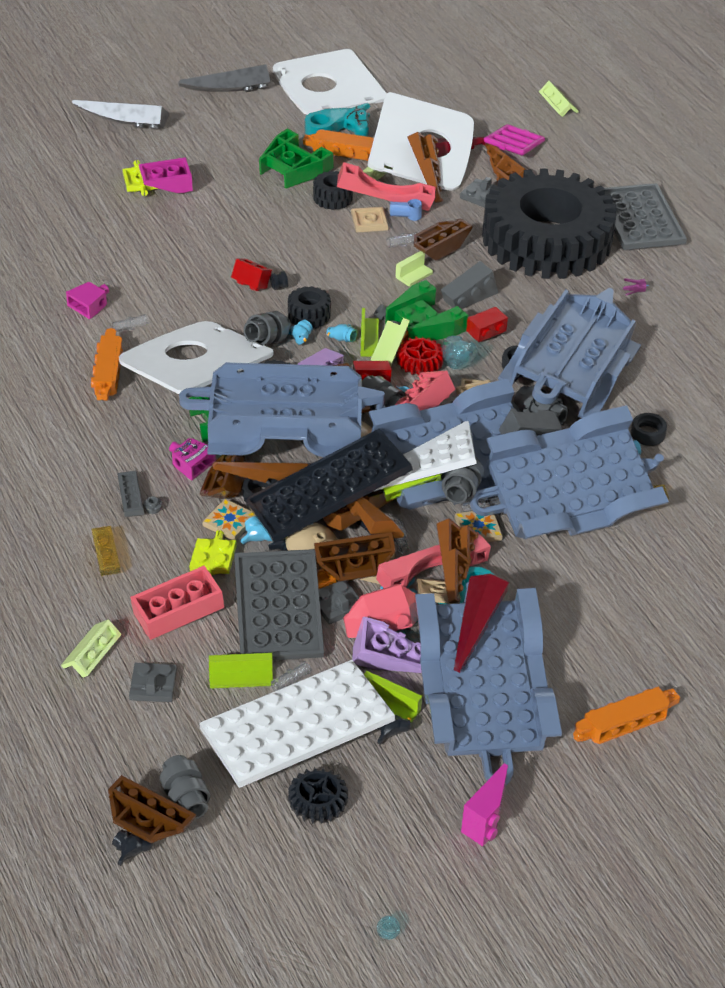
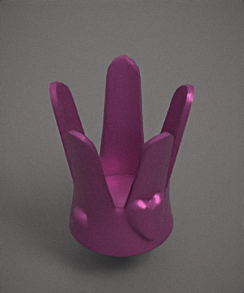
M624 278V281L636 284L624 286L623 290L633 291L626 295L645 292L646 286L649 285H646L645 279Z

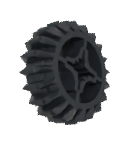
M314 767L311 772L306 769L304 774L298 773L297 778H293L288 789V801L291 810L295 811L297 817L302 816L303 821L311 819L312 824L315 820H319L322 824L324 819L331 822L332 816L338 818L340 812H344L345 806L348 803V789L345 780H341L340 774L334 775L333 770L326 772L324 767L321 771H317Z

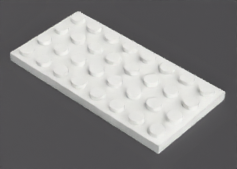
M350 660L199 724L206 739L238 787L241 788L395 721V715L354 661Z

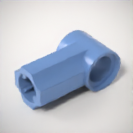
M411 199L408 202H391L390 216L408 217V219L413 221L420 220L422 218V202L418 199Z

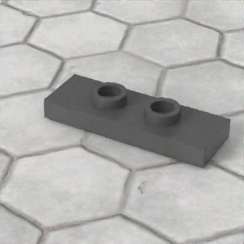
M137 471L117 473L124 517L144 515Z

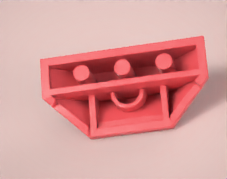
M401 584L361 595L349 613L343 617L347 637L356 638L364 616L385 622L389 625L388 628L393 631L413 626L418 621L416 593Z

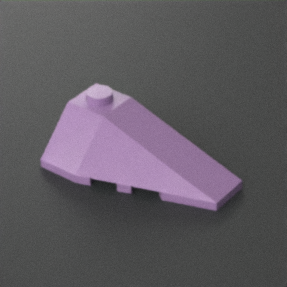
M365 616L362 618L353 646L352 660L356 665L370 669L421 673L419 642L414 643L405 638V634L402 632L398 634L388 628L389 625L383 621Z

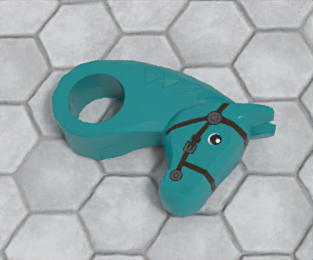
M364 103L353 108H330L309 113L305 117V134H316L318 130L338 132L342 128H346L354 132L355 135L368 137V117L370 113L366 111L371 106L368 103Z

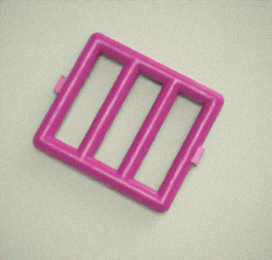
M509 124L504 125L484 138L485 143L519 155H525L545 141L543 136Z

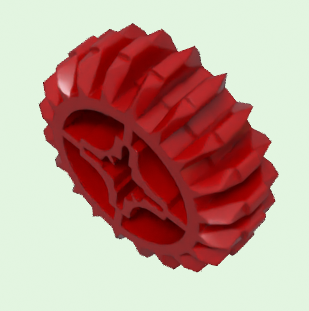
M409 338L408 341L405 340L403 344H400L397 351L398 365H400L401 369H405V372H411V375H419L421 372L438 371L442 368L445 358L441 344L436 343V340L431 341L430 338Z

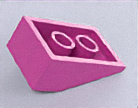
M186 157L138 164L144 185L174 193L193 191L192 175Z
M505 763L464 805L461 832L481 846H484L489 840L492 841L498 833L497 826L500 819L508 765Z

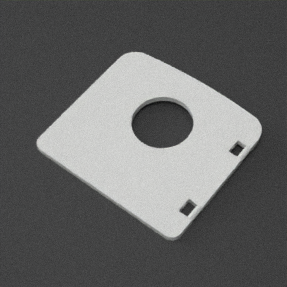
M351 49L282 61L273 66V73L281 87L294 104L306 115L326 108H353L364 103L384 102L385 95L387 94ZM322 76L335 81L336 86L329 91L314 92L304 88L302 82L310 77Z
M389 92L385 95L368 160V167L427 184L407 136L416 132H434L446 138L451 147L447 155L437 157L440 161L441 180H439L440 183L438 184L444 190H456L460 187L467 167L473 139L474 121L465 113ZM384 165H385V166H388V167H392L393 170L388 169V168H384Z
M203 321L136 346L122 353L119 356V363L180 394L186 388L204 387L211 384L213 372L226 362L259 363L271 358L273 350L257 342H250L245 336L230 329H225L217 323ZM180 345H198L207 349L203 356L188 360L174 359L166 355L169 349Z

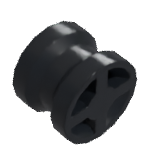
M281 271L279 274H271L270 282L273 290H277L279 287H288V278L285 271Z

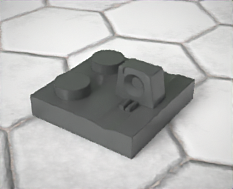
M488 177L484 180L476 178L460 193V198L485 208L486 195L489 194L490 188L493 185L492 179Z
M347 581L337 582L318 589L320 612L328 624L342 620L359 599Z
M135 662L129 700L172 703L177 665Z

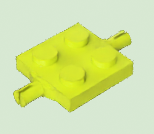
M136 160L133 162L134 167L122 169L127 192L141 190V195L144 196L145 193L146 196L148 195L147 190L158 189L144 185L139 170V160H137V163Z
M219 530L216 531L214 539L197 538L189 565L190 571L205 566L211 576L219 573L229 574L237 547L236 540H222L224 532L221 530L220 532Z

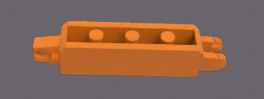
M318 130L316 134L305 135L303 145L311 146L313 152L323 147L333 152L335 156L368 161L374 138Z
M113 328L107 329L105 335H101L100 342H97L98 354H95L96 365H93L94 377H91V388H94L97 400H108L109 396L117 394L121 369L119 356L123 353L122 338L116 336V330Z
M658 686L634 696H628L615 703H609L599 709H592L585 713L584 719L576 722L574 726L575 731L573 732L574 739L577 742L592 739L594 743L602 744L666 719L668 709L679 703L680 696L674 689L662 691Z

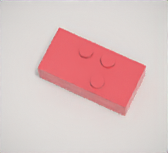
M205 566L130 597L133 613L150 640L224 608L222 591Z

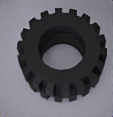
M339 171L323 172L314 178L313 200L319 207L339 210L346 208L353 201V191L337 187Z
M304 286L303 288L299 287L289 294L288 319L292 324L297 325L298 322L307 320L316 329L329 322L331 317V298L325 290H321L318 287L315 288L314 286Z

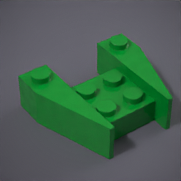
M287 128L276 135L259 158L260 175L272 168L284 175V188L287 189L312 180L323 172L332 170L334 168L333 152L323 147H320L313 153L299 148V134Z
M423 280L412 285L386 308L385 324L387 321H397L401 324L403 318L409 320L407 327L408 340L409 338L423 337L424 339L430 338L433 341L455 337L466 332L468 314L458 306L440 314L435 311L431 306L435 305L436 288L427 280Z

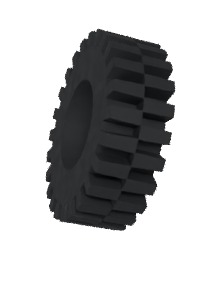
M541 168L539 175H535L531 169L524 170L522 178L515 172L510 174L509 180L505 178L498 180V185H492L489 194L486 195L482 229L484 247L488 246L490 256L497 255L498 263L503 265L510 261L509 269L515 272L521 267H525V275L532 277L535 270L542 271L541 278L549 279L550 272H556L559 279H565L569 270L575 277L581 276L583 268L591 272L595 270L596 263L602 265L605 262L606 256L609 257L613 242L617 207L616 204H613V197L610 194L605 195L604 187L600 185L594 188V181L589 178L580 182V174L572 173L567 178L564 177V170L557 169L555 175H549L548 169ZM539 221H548V222H554V223H558V224H545V223H541V222H539Z

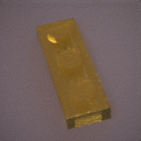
M111 526L91 529L100 575L121 573Z

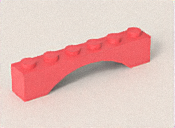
M343 162L338 174L337 187L392 202H408L411 199H418L422 202V210L429 211L435 199L434 186L423 183L405 186L385 184L368 176L359 166Z
M479 533L478 538L474 540L475 550L471 551L470 554L472 558L470 566L488 561L491 546ZM440 544L379 564L376 580L383 588L397 584L407 588L413 577L421 571L443 565Z

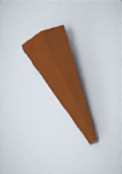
M419 132L407 136L414 155L427 185L435 187L434 202H442L443 199L440 195L442 187L438 184V181L441 180L440 161L437 158L439 150L435 146L438 139L431 134L424 136Z
M488 143L484 145L487 148V154L490 156L489 160L493 171L497 175V182L501 178L509 180L510 174L515 172L523 178L525 168L496 146Z
M213 463V469L264 483L267 482L268 478L280 481L308 466V463Z
M375 490L363 496L378 509L392 501H386L382 490ZM347 505L323 517L329 527L341 531L361 519L360 516H353Z
M364 497L347 505L353 516H360L370 534L392 532L393 539L404 537V533L393 520Z
M448 518L437 523V531L448 602L456 604L460 601L458 595L459 592L463 591L462 581L467 577L472 560L470 554L471 551L475 550L474 540L478 538V533L468 525L460 527Z

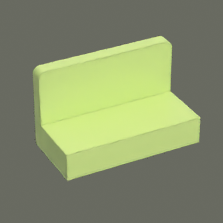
M419 251L396 264L395 278L407 286H412L432 275L433 270L424 265L425 254Z

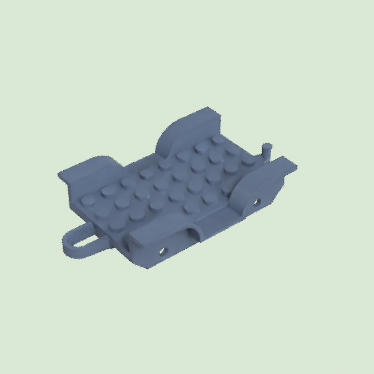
M608 288L598 295L570 294L565 289L555 305L550 304L543 314L538 312L522 334L514 355L499 375L498 380L508 378L513 386L521 374L537 382L532 396L539 403L552 404L558 395L562 393L583 403L578 417L583 418L600 412L621 371L625 366L628 367L641 347V344L630 340L636 326V321L633 319L631 321L613 303L614 290L612 288ZM543 385L552 388L551 393H543L541 391Z
M226 362L213 372L211 387L186 388L179 394V403L181 407L187 410L209 411L207 454L247 455L259 450L263 446L265 439L303 440L308 451L317 456L325 457L361 438L362 409L365 406L375 404L376 409L385 408V393L362 387V377L349 366ZM238 369H243L244 372H238ZM187 397H210V400L188 399Z
M507 378L472 387L457 396L453 403L420 411L417 405L405 403L369 411L373 422L372 432L380 428L402 454H405L463 422L469 421L475 456L480 460L484 468V476L477 491L494 487L495 483L486 463L491 453L487 438L501 435L499 428L511 408H513L511 400L514 390ZM447 472L440 473L441 481H434L402 490L401 496L396 498L399 506L411 510L448 500L442 490V481Z
M627 405L590 414L576 421L568 429L536 436V433L532 430H520L489 437L487 442L491 453L486 463L495 486L478 490L473 499L470 500V507L474 513L480 516L507 513L515 536L523 539L561 530H568L570 536L612 526L618 519L632 512L667 504L669 501L663 487L653 488L648 476L650 472L656 470L664 457L661 454H657L654 459L640 458L628 430L633 418ZM498 495L501 503L482 508L478 505V500Z
M469 582L466 584L464 603L436 605L434 593L415 594L420 631L421 673L425 703L429 704L434 743H444L445 752L448 756L478 754L482 760L486 781L493 775L490 756L502 755L503 764L508 765L506 786L512 780L514 771L512 752L543 750L546 737L562 736L555 694L552 688H548L542 657L543 629L536 588L517 589L515 601H501L489 621L488 628L460 673L454 670Z

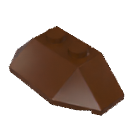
M461 218L456 219V221L438 222L414 235V247L437 261L459 249L473 226Z
M222 455L215 462L246 461L244 455ZM212 465L207 473L200 495L218 499L235 497L240 493L245 477L215 470Z
M392 532L314 543L317 564L339 582L377 576L379 564L388 562L396 551Z
M122 775L108 789L113 823L149 843L184 832L196 818L195 813Z

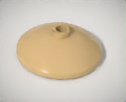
M314 522L301 531L286 537L285 541L289 551L314 549V543L339 539L329 528ZM316 561V567H317V570H319V569H321L322 567L319 566V565L317 564V561Z

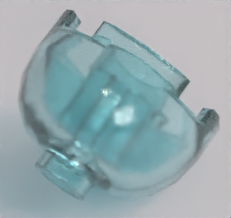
M448 336L443 342L441 350L444 362L452 369L466 368L473 363L477 347L471 341L470 343L462 341L460 336Z

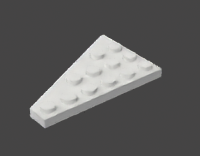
M469 421L463 422L403 454L411 463L413 470L376 490L477 464Z

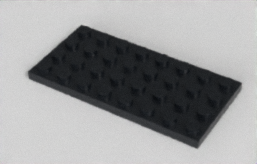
M379 428L244 500L272 541L276 543L297 531H301L323 517L336 512L340 508L355 502V500L372 493V491L389 484L391 481L406 475L413 468L406 457Z

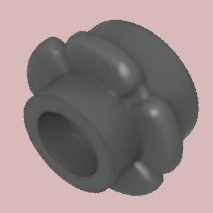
M383 304L378 306L374 312L376 318L385 320L386 308L388 306L385 307Z
M151 496L144 500L143 506L147 513L156 514L161 510V499Z

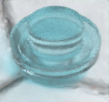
M385 916L377 923V933L384 939H394L400 933V924L396 918Z

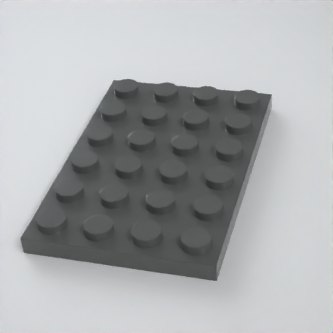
M657 183L605 188V195L610 194L613 197V204H616L617 207L614 232L623 250L686 244L687 238Z
M315 550L234 553L240 654L272 653V660L323 658L324 646Z

